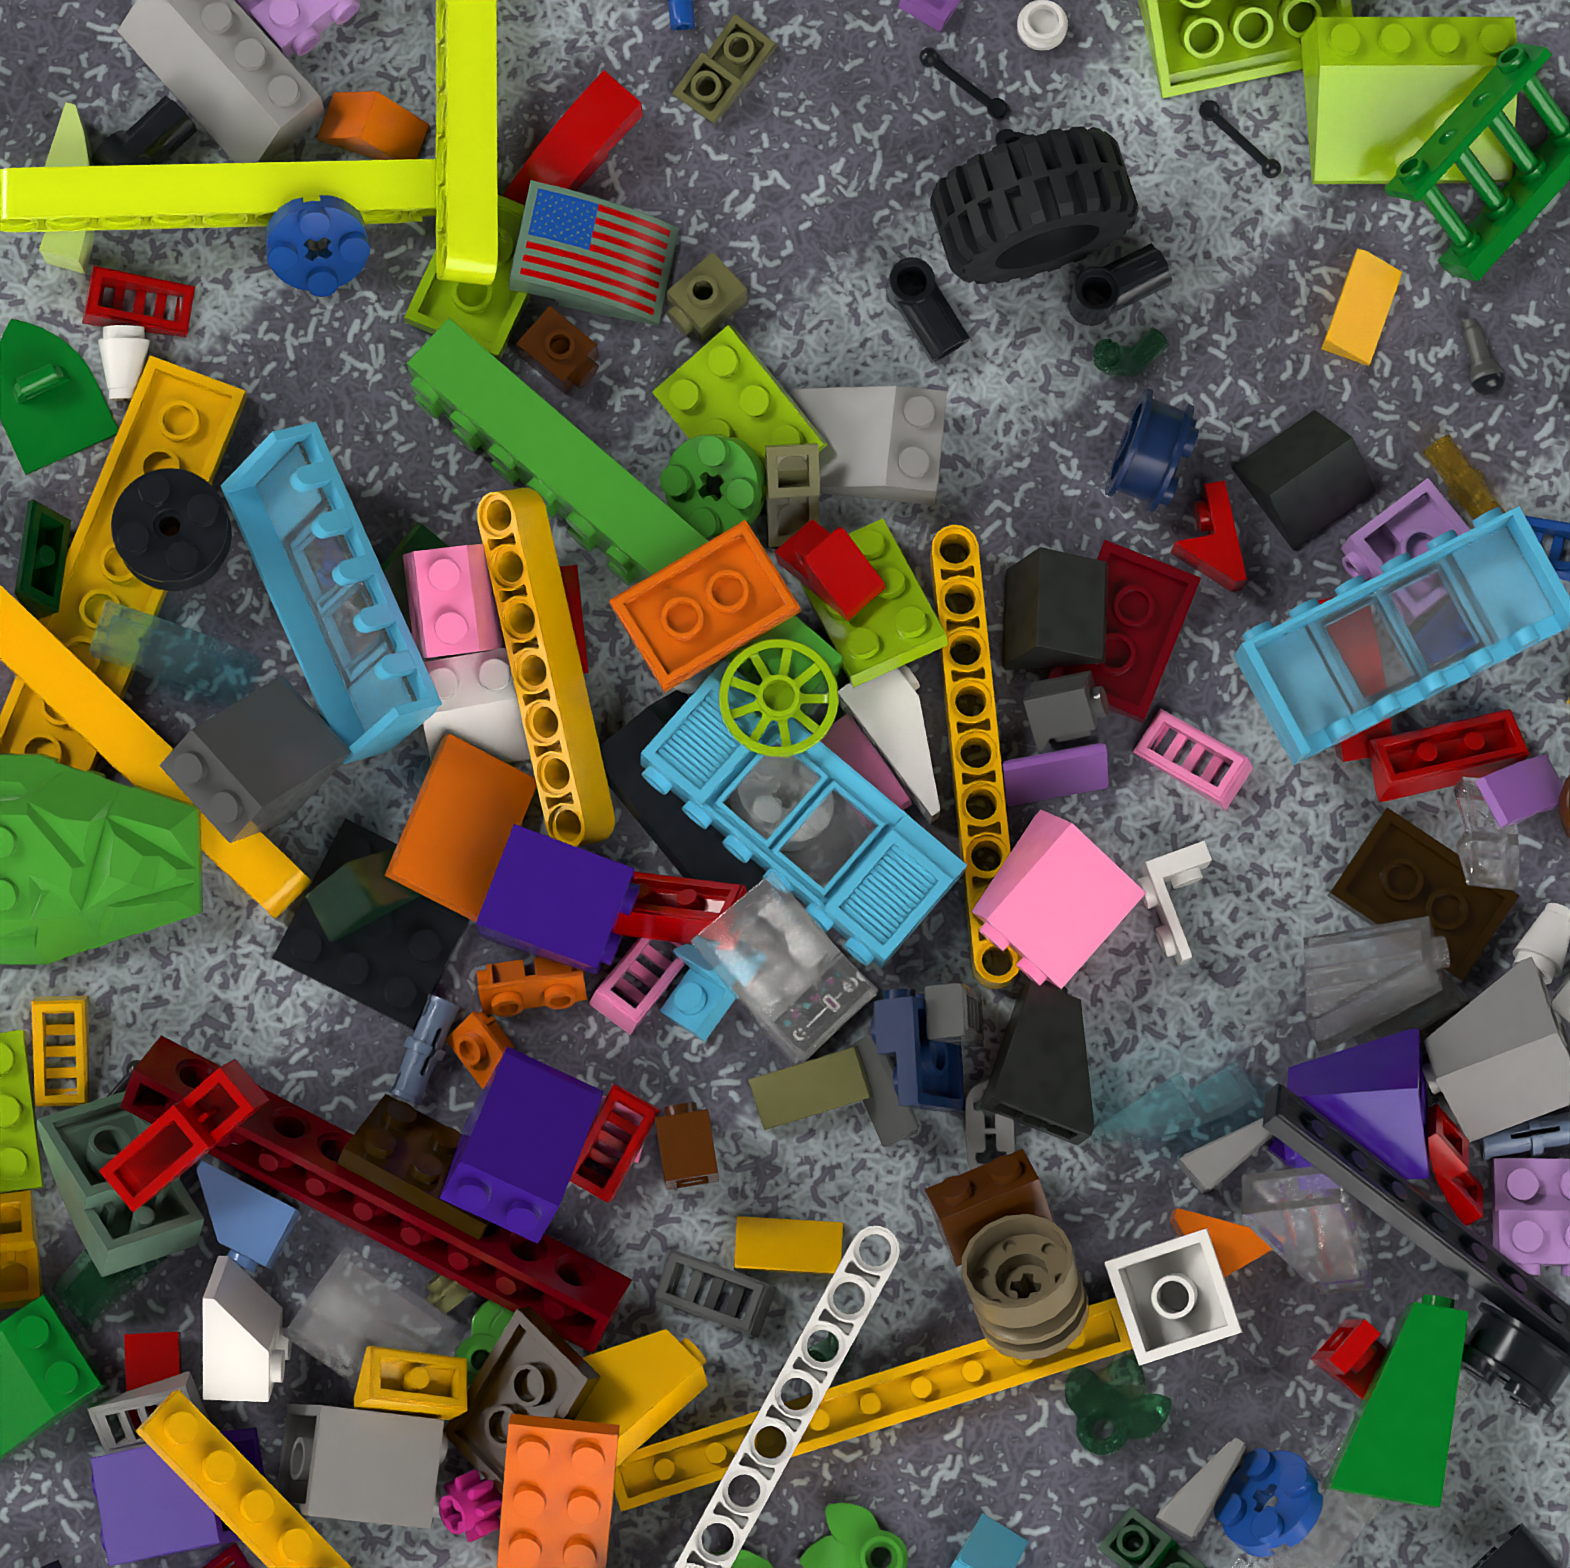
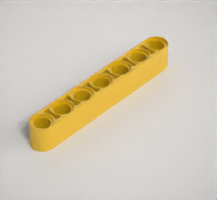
M531 488L490 492L483 496L479 502L477 521L546 829L549 837L575 847L601 842L612 834L615 826V814L546 505L541 495Z

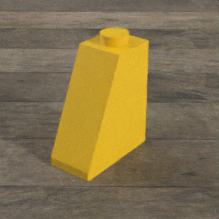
M667 1329L585 1356L583 1359L601 1378L575 1420L620 1425L616 1467H618L709 1386L703 1369L706 1359L688 1338H684L679 1342Z

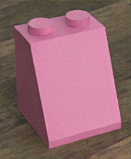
M483 544L413 551L402 555L412 636L422 658L506 648Z
M1040 810L1034 816L972 912L985 923L979 929L980 933L1001 951L1010 946L1022 958L1016 966L1033 982L1041 986L1046 980L1062 989L1142 899L1146 892L1073 823Z

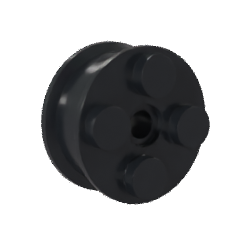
M166 468L141 475L124 489L113 509L111 532L114 545L128 570L138 580L150 587L164 591H184L195 588L211 579L220 570L228 557L232 542V527L229 515L219 494L212 485L192 472ZM169 527H180L177 534L173 536L165 535Z
M1481 1302L1478 1309L1482 1316L1464 1342L1461 1361L1465 1365L1463 1369L1490 1387L1495 1379L1505 1385L1503 1389L1510 1394L1509 1399L1534 1416L1538 1414L1541 1408L1553 1413L1556 1406L1551 1400L1570 1373V1357L1515 1318L1487 1303Z

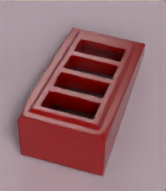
M93 266L89 279L82 324L99 327L113 325L141 326L145 328L147 333L187 337L195 286ZM105 287L115 288L112 308L102 307ZM126 290L136 291L132 312L122 311ZM146 293L157 294L153 317L143 315ZM167 295L178 296L173 321L163 319ZM180 297H182L181 308H180Z
M613 1084L592 1122L570 1182L606 1203L611 1202L626 1178L655 1123V1117H658L661 1109L618 1084ZM617 1102L644 1117L639 1126L613 1112ZM607 1121L633 1135L630 1143L628 1144L605 1131L604 1127ZM599 1139L623 1153L621 1159L617 1161L596 1149L594 1146ZM590 1157L612 1170L611 1177L608 1179L585 1166L588 1158Z

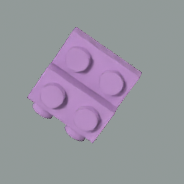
M361 0L235 1L288 59L294 53L302 56L311 51L321 39L319 33L334 21L337 25H341L350 20L358 12Z
M1427 478L1347 539L1341 547V550L1346 555L1342 558V564L1351 578L1363 575L1364 579L1369 581L1383 574L1380 567L1389 560L1406 552H1409L1413 559L1429 551L1426 544L1439 535L1454 529L1459 536L1471 529L1430 479ZM1436 572L1389 596L1406 627H1409L1442 602L1449 594Z
M1491 1159L1493 1247L1530 1276H1540V1266H1561V1276L1570 1277V1159Z

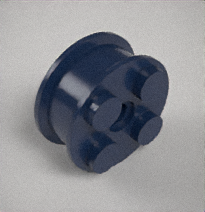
M1146 388L1122 436L1107 479L1105 495L1111 497L1116 491L1135 497L1146 502V510L1149 512H1154L1159 504L1169 506L1179 482V477L1175 476L1180 457L1186 459L1190 457L1199 434V429L1195 428L1197 419L1193 418V405L1187 404L1182 410L1153 399L1152 389Z

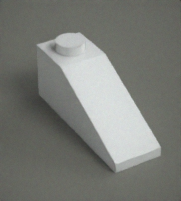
M906 665L854 688L849 682L838 691V704L846 714L849 713L892 771L904 791L929 824H931L939 817L940 805L920 698L915 691L920 688L919 682Z

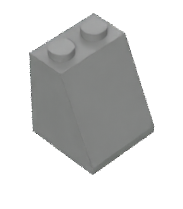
M1532 956L1521 960L1424 1040L1430 1062L1422 1064V1070L1433 1095L1440 1092L1443 1093L1442 1096L1438 1097L1442 1110L1455 1125L1459 1123L1469 1143L1570 1105V1040L1560 1014L1553 1010L1551 1006L1552 997Z
M288 1403L277 1491L300 1515L431 1529L432 1518L437 1516L441 1500L440 1488L436 1486L439 1464L443 1463L448 1448L447 1434L443 1431L444 1420L325 1405Z

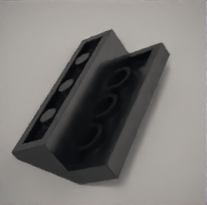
M675 690L646 707L599 746L608 786L683 878L745 885L747 890L746 902L766 883L763 879L766 871L751 858L747 863L737 859L722 844L726 838L711 824L706 829L697 825L682 810V807L686 804L671 790L666 795H663L642 776L646 769L640 765L641 752L689 699L686 693ZM728 797L723 804L732 811ZM809 843L808 846L797 851L780 852L794 863L804 856L812 846Z

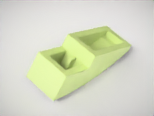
M65 102L45 167L94 166L92 163L91 146L80 113L75 104ZM95 231L45 232L39 251L47 264L86 274Z

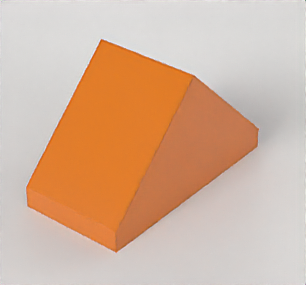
M378 91L334 92L317 140L376 160L417 159L430 125Z
M1180 1208L1173 1210L1170 1218V1223L1178 1237L1208 1228L1224 1278L1278 1247L1281 1238L1280 1235Z

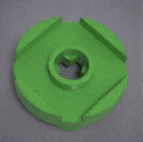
M705 434L693 437L677 448L670 458L668 467L661 473L660 485L665 492L668 506L703 537L710 538L717 537L744 520L747 521L749 526L756 520L764 503H760L762 497V486L766 485V475L758 455L746 442L735 437L729 438L722 434ZM708 474L711 477L720 475L724 480V483L719 488L723 495L720 499L715 495H709L706 490Z

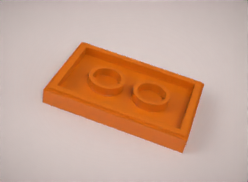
M746 520L609 600L610 606L664 693L801 612L799 604Z
M450 733L446 734L440 741L384 876L476 922L513 825L521 826L537 787L535 778Z

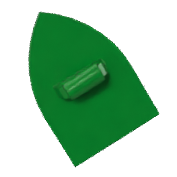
M11 319L0 340V420L25 475L117 435L119 430L90 368L81 356L68 343L55 334L28 322Z

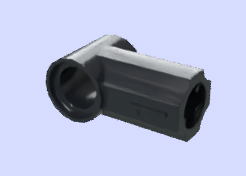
M165 95L126 132L119 130L107 137L94 152L92 163L95 166L161 165L198 130L185 111L174 100L169 99Z
M1150 243L1103 267L1085 269L1076 279L1068 298V308L1071 316L1083 325L1095 326L1102 324L1111 314L1170 286L1172 278L1168 263L1161 251ZM1087 289L1097 290L1104 296L1106 302L1100 305L1091 304L1085 300L1082 291Z
M908 257L896 263L890 272L886 285L888 301L895 309L899 310L930 362L933 363L944 358L967 343L970 337L936 284L931 266L926 261L915 257ZM904 276H914L922 282L924 291L915 296H908L900 291L897 281Z

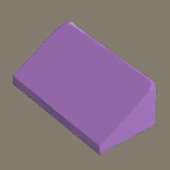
M1097 743L1004 761L1002 764L1006 805L1010 807L1108 788L1106 745Z

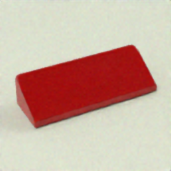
M1511 709L1374 739L1368 743L1375 792L1379 802L1476 781L1495 771L1524 761L1530 755Z
M634 872L635 876L632 883L640 885V891L630 916L620 913L614 933L623 936L714 948H734L738 938L747 892L745 885Z

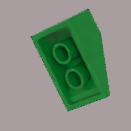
M44 1294L0 1322V1460L110 1387L54 1298Z

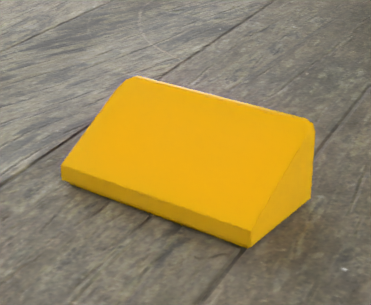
M1357 248L1321 349L1370 366L1402 272L1370 252Z
M737 1216L734 1270L834 1275L842 1260L843 1222Z
M368 1346L365 1350L354 1396V1408L451 1420L467 1411V1358Z

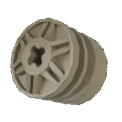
M1031 1214L1005 1216L991 1222L970 1239L962 1256L961 1276L973 1304V1310L977 1316L979 1327L989 1345L1005 1356L1021 1360L1046 1358L1065 1349L1081 1334L1089 1316L1088 1295L1084 1288L1083 1279L1078 1271V1264L1072 1245L1063 1229L1047 1218Z

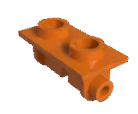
M542 957L534 958L536 975L529 976L525 975L523 959L486 964L485 970L477 971V988L482 1011L486 1015L495 1014L500 1017H511L521 1013L523 1009L543 1006L551 1009L568 1008L577 1001L588 1000L584 971Z
M474 1011L446 1038V1042L480 1087L484 1089L506 1047L508 1046L513 1049L515 1046L497 1024L495 1016L488 1017L484 1011L479 1013Z

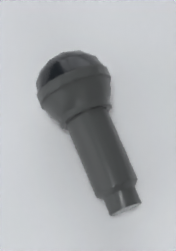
M1467 319L1462 322L1464 329L1462 335L1472 362L1470 367V384L1478 393L1483 395L1493 394L1505 382L1504 369L1491 357L1483 329L1478 325L1477 319Z

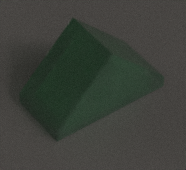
M396 847L347 862L306 895L330 943L421 896V894L384 876Z
M84 1249L51 1290L87 1330L168 1257L163 1256L102 1277L87 1250Z

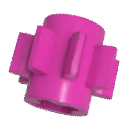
M474 1469L443 1485L448 1495L441 1498L439 1513L443 1524L450 1532L457 1535L465 1532L468 1542H473L500 1528L498 1516H501L503 1495L494 1487L492 1480L488 1481L486 1478L480 1480L478 1470Z

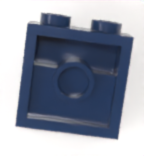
M891 989L884 991V1000L874 1001V1016L870 1027L871 1036L876 1045L877 1054L896 1057L897 1066L893 1072V1086L899 1097V1106L946 1113L965 1111L962 1046L928 1040L924 993L916 994L915 989Z

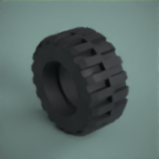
M1083 126L1072 127L1069 130H1062L1061 128L1047 130L1046 133L1039 135H1027L1020 137V140L1009 144L1005 142L995 146L991 151L984 154H977L967 159V163L951 169L947 177L941 178L936 183L930 199L932 214L951 271L963 281L968 283L974 281L976 284H988L994 281L998 284L1017 278L1026 279L1034 277L1035 274L1045 271L1051 272L1060 269L1061 266L1068 263H1076L1087 258V255L1095 251L1100 252L1107 248L1112 241L1119 240L1126 235V231L1134 226L1139 209L1118 142L1100 128L1091 127L1087 130Z

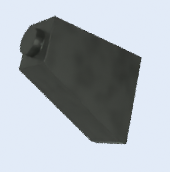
M1046 980L1039 986L1031 981L1018 993L980 1108L1013 1119L1018 1123L1078 1146L1092 1135L1094 1129L1081 999L1068 995V989L1065 986L1061 989Z

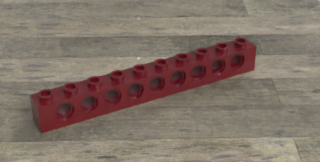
M161 1035L133 1069L120 1108L152 1124L174 1104L183 1100L221 1066ZM260 1086L259 1088L268 1097L269 1101L208 1152V1154L446 1278L457 1281L460 1285L514 1313L518 1308L531 1307L562 1338L593 1354L614 1320L632 1282L631 1278L546 1234H543L539 1243H536L492 1222L479 1240L337 1164L343 1148L352 1138L353 1134Z

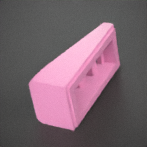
M1161 708L1133 751L1138 757L1225 811L1253 769L1248 757ZM1169 728L1177 732V735L1165 754L1161 756L1154 751ZM1187 740L1195 743L1194 747L1182 766L1175 764L1174 760ZM1208 751L1214 756L1202 775L1198 777L1192 772L1204 753ZM1225 762L1231 767L1219 786L1216 787L1211 782Z
M638 938L598 987L589 1002L590 1006L629 1035L633 1033L685 966V963L678 957L672 963L651 947L649 943L652 939ZM671 942L676 947L685 945L684 943ZM640 954L665 971L661 978H658L636 961ZM627 971L651 988L647 995L623 978ZM612 990H617L623 996H625L634 1004H636V1009L629 1005L618 995H616Z

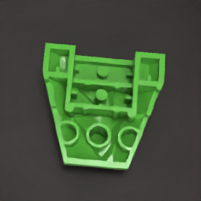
M0 753V964L47 965L203 912L200 810L194 804L138 785L130 787L106 779L105 774L93 770L85 772L58 763V758L46 754Z

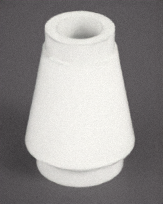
M131 325L103 327V339H99L98 344L106 385L109 390V400L123 401L128 399L131 401L145 368L150 340L145 339L144 327Z
M1548 903L1544 911L1541 912L1513 950L1515 960L1512 967L1521 960L1532 956L1545 985L1550 984L1554 976L1561 975L1570 940L1569 908L1557 903Z

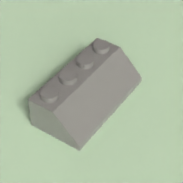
M136 0L117 30L119 35L234 163L270 161L326 114L320 94L235 0Z

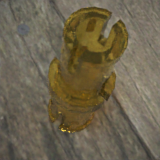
M1450 434L1441 437L1423 451L1424 457H1427L1449 487V490L1446 492L1452 501L1457 499L1472 520L1497 507H1500L1503 513H1506L1484 484L1483 480L1486 478L1481 469H1473L1452 440Z

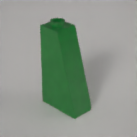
M1423 1294L1422 1303L1413 1302L1406 1305L1326 1477L1324 1489L1429 1508L1441 1507L1469 1311L1454 1309L1455 1299Z

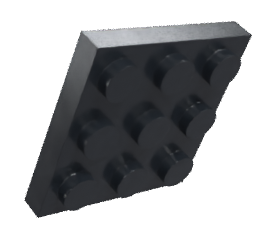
M345 818L272 959L414 1030L428 1000V994H433L471 920L384 876L397 844Z

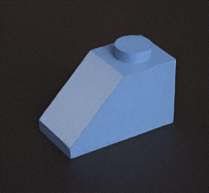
M201 1160L196 1170L218 1242L230 1248L227 1256H230L239 1266L255 1273L259 1264L271 1270L301 1212Z

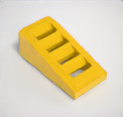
M88 995L35 997L31 1001L35 1107L72 1106L89 1103ZM74 1013L75 1023L46 1024V1014ZM75 1035V1045H46V1036ZM47 1057H76V1066L47 1067ZM77 1078V1088L47 1089V1079ZM77 1091V1093L63 1094L67 1092Z

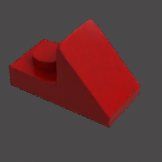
M1225 480L1204 484L1201 491V501L1194 502V515L1199 532L1208 531V535L1176 541L1170 553L1229 591H1240L1243 589L1247 577Z
M811 519L774 551L777 562L847 621L886 588L878 573L842 527L836 528L830 534L816 521Z
M1345 1319L1311 1357V1360L1325 1373L1363 1400L1386 1348L1376 1340L1381 1333L1367 1320Z

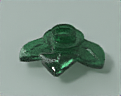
M1128 1354L1113 1361L1103 1370L1099 1377L1084 1366L1074 1367L1069 1374L1065 1385L1066 1403L1078 1417L1076 1435L1080 1444L1094 1455H1113L1120 1451L1128 1440L1150 1438L1159 1431L1169 1416L1172 1405L1169 1397L1153 1393L1145 1394V1374L1142 1366H1139L1135 1354ZM1101 1420H1108L1113 1424L1112 1434L1105 1439L1097 1438L1094 1435V1426Z

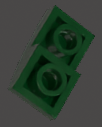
M1132 1506L1129 1507L1098 1547L1099 1551L1120 1568H1208Z

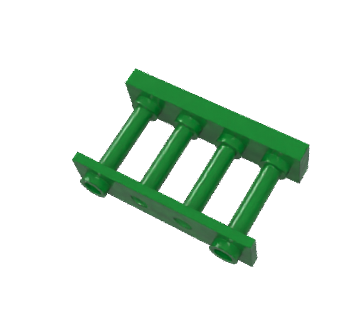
M1515 43L1503 51L1497 58L1493 69L1414 156L1409 157L1399 165L1394 178L1384 187L1388 196L1414 202L1423 201L1451 239L1450 247L1437 260L1442 268L1451 276L1478 282L1570 180V116L1566 117L1535 74L1552 56L1547 47ZM1520 90L1550 130L1549 137L1534 154L1502 111ZM1487 126L1517 166L1516 174L1501 190L1469 148ZM1454 163L1484 202L1482 212L1468 227L1436 185L1437 181Z

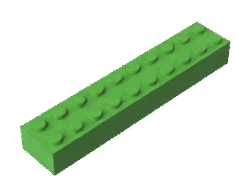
M450 318L441 325L407 362L412 380L409 385L417 394L413 398L415 402L434 419H437L441 414L449 419L455 426L452 433L469 450L475 452L481 447L494 460L490 464L491 467L506 482L514 485L519 480L527 488L537 491L544 500L548 517L552 519L558 513L571 526L567 532L581 547L591 552L596 546L610 560L606 564L608 569L626 585H630L634 580L637 583L641 582L708 542L705 537ZM793 616L724 657L726 662L730 664L741 651L755 643L769 639H788L805 644L820 654L830 666L836 682L841 678L843 656L797 616ZM770 648L758 652L771 675L779 673L783 648ZM793 650L788 677L796 679L813 665L814 661L806 655ZM750 657L747 658L736 671L749 682L752 681L756 685H760L762 678ZM822 671L802 685L800 691L804 694H826L829 688ZM801 704L800 710L805 715H808L817 704Z

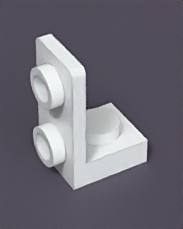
M1205 841L1146 861L1141 868L1144 877L1137 879V885L1146 892L1142 897L1144 905L1147 909L1155 906L1162 926L1155 928L1160 948L1166 958L1174 955L1178 967L1188 964L1192 959V954L1165 883L1171 881L1173 888L1177 889L1203 878L1201 870L1207 868L1212 861Z

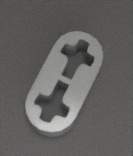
M989 1081L975 1085L965 1098L966 1155L969 1170L984 1165L982 1163L977 1164L976 1155L985 1152V1136L995 1135V1149L997 1153L1008 1155L1015 1152L1014 1120L995 1113L994 1128L985 1129L983 1111H974L973 1103L982 1099L983 1092L986 1090Z

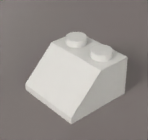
M506 648L424 662L442 702V705L436 709L437 712L423 723L431 763L442 737L448 733L507 764L531 759Z
M1208 1228L1104 1262L1139 1366L1243 1332Z
M218 1256L203 1296V1400L269 1402L274 1383H282L284 1379L285 1360H290L292 1330L291 1328L283 1327V1308L230 1256Z

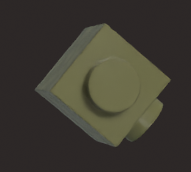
M712 252L667 291V305L671 309L666 314L683 335L687 336L692 331L702 342L747 303V288Z

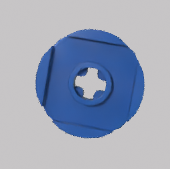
M320 195V201H308L303 203V197L291 200L274 213L266 229V255L269 267L286 284L297 289L309 290L312 295L317 297L332 295L339 286H343L354 279L361 272L370 255L369 237L362 215L354 206L338 197ZM323 237L327 238V247L320 250L309 249L306 242L308 239L319 241Z
M1264 1448L1254 1449L1246 1455L1242 1467L1233 1475L1223 1495L1217 1500L1214 1506L1215 1518L1222 1524L1227 1537L1245 1553L1256 1557L1275 1555L1269 1549L1277 1548L1284 1543L1290 1548L1295 1546L1308 1535L1316 1524L1323 1507V1496L1318 1492L1317 1480L1320 1481L1318 1473L1302 1457L1293 1452L1285 1450L1268 1452ZM1273 1496L1278 1498V1502L1274 1507L1266 1506L1264 1508L1270 1498Z

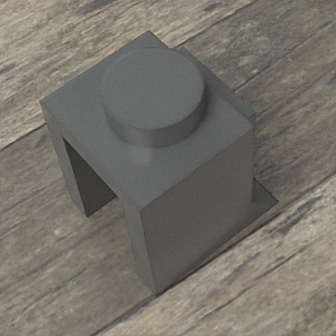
M1091 670L1033 682L1030 684L1032 696L1025 697L1023 700L1038 754L1041 753L1052 738H1055L1057 743L1090 736L1093 730L1096 729L1099 719L1109 715L1106 692L1103 686L1096 687Z

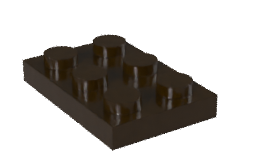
M1387 807L1327 896L1460 984L1520 895Z
M385 1093L343 1148L337 1164L478 1240L491 1223L440 1199L461 1133L417 1111L410 1104L399 1101Z
M531 1307L518 1308L467 1391V1411L451 1419L443 1431L446 1432L448 1440L488 1481L492 1480L494 1487L503 1495L510 1414L575 1420L601 1376Z

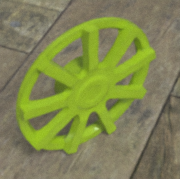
M788 639L760 641L741 651L725 670L719 689L721 716L732 736L749 751L771 757H793V755L802 753L816 745L827 735L837 714L839 702L837 682L828 663L812 648ZM770 648H783L779 673L777 675L769 673L758 652ZM793 650L806 655L814 661V664L796 679L788 677ZM749 657L762 678L760 685H755L733 676L738 667ZM822 671L828 684L829 693H802L800 687ZM729 686L755 695V701L729 709ZM801 704H829L827 714L820 726L800 710ZM760 711L762 718L751 736L748 737L739 729L734 719ZM791 717L795 718L813 733L807 739L791 745L788 719ZM772 720L778 722L782 747L768 746L758 742Z

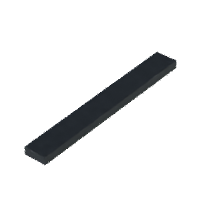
M1278 1082L1265 1093L1262 1127L1506 1314L1547 1339L1570 1357V1306L1283 1084L1281 1085Z

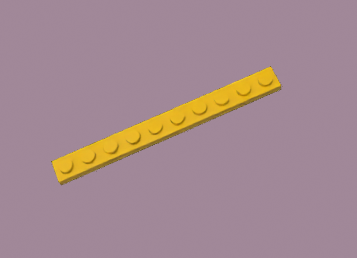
M1114 1297L1089 1305V1316L1081 1334L1065 1349L1046 1358L1021 1360L1005 1356L989 1345L986 1339H982L828 1388L790 1458L1131 1350L1133 1346L1117 1299ZM812 1394L784 1402V1405L792 1410H801L810 1403ZM759 1411L635 1450L616 1467L614 1491L620 1511L623 1512L722 1480ZM766 1426L756 1434L754 1440L755 1448L761 1456L775 1458L784 1451L786 1437L779 1428Z

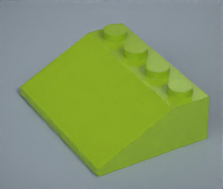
M1138 0L1162 98L1303 69L1301 38L1316 17H1353L1351 0Z
M1316 17L1301 38L1312 184H1388L1396 175L1399 165L1409 157L1414 156L1493 69L1499 55L1517 43L1515 17ZM1517 94L1502 110L1514 127L1516 124ZM1487 126L1469 148L1494 182H1509L1512 178L1513 160ZM1454 163L1436 184L1469 182Z

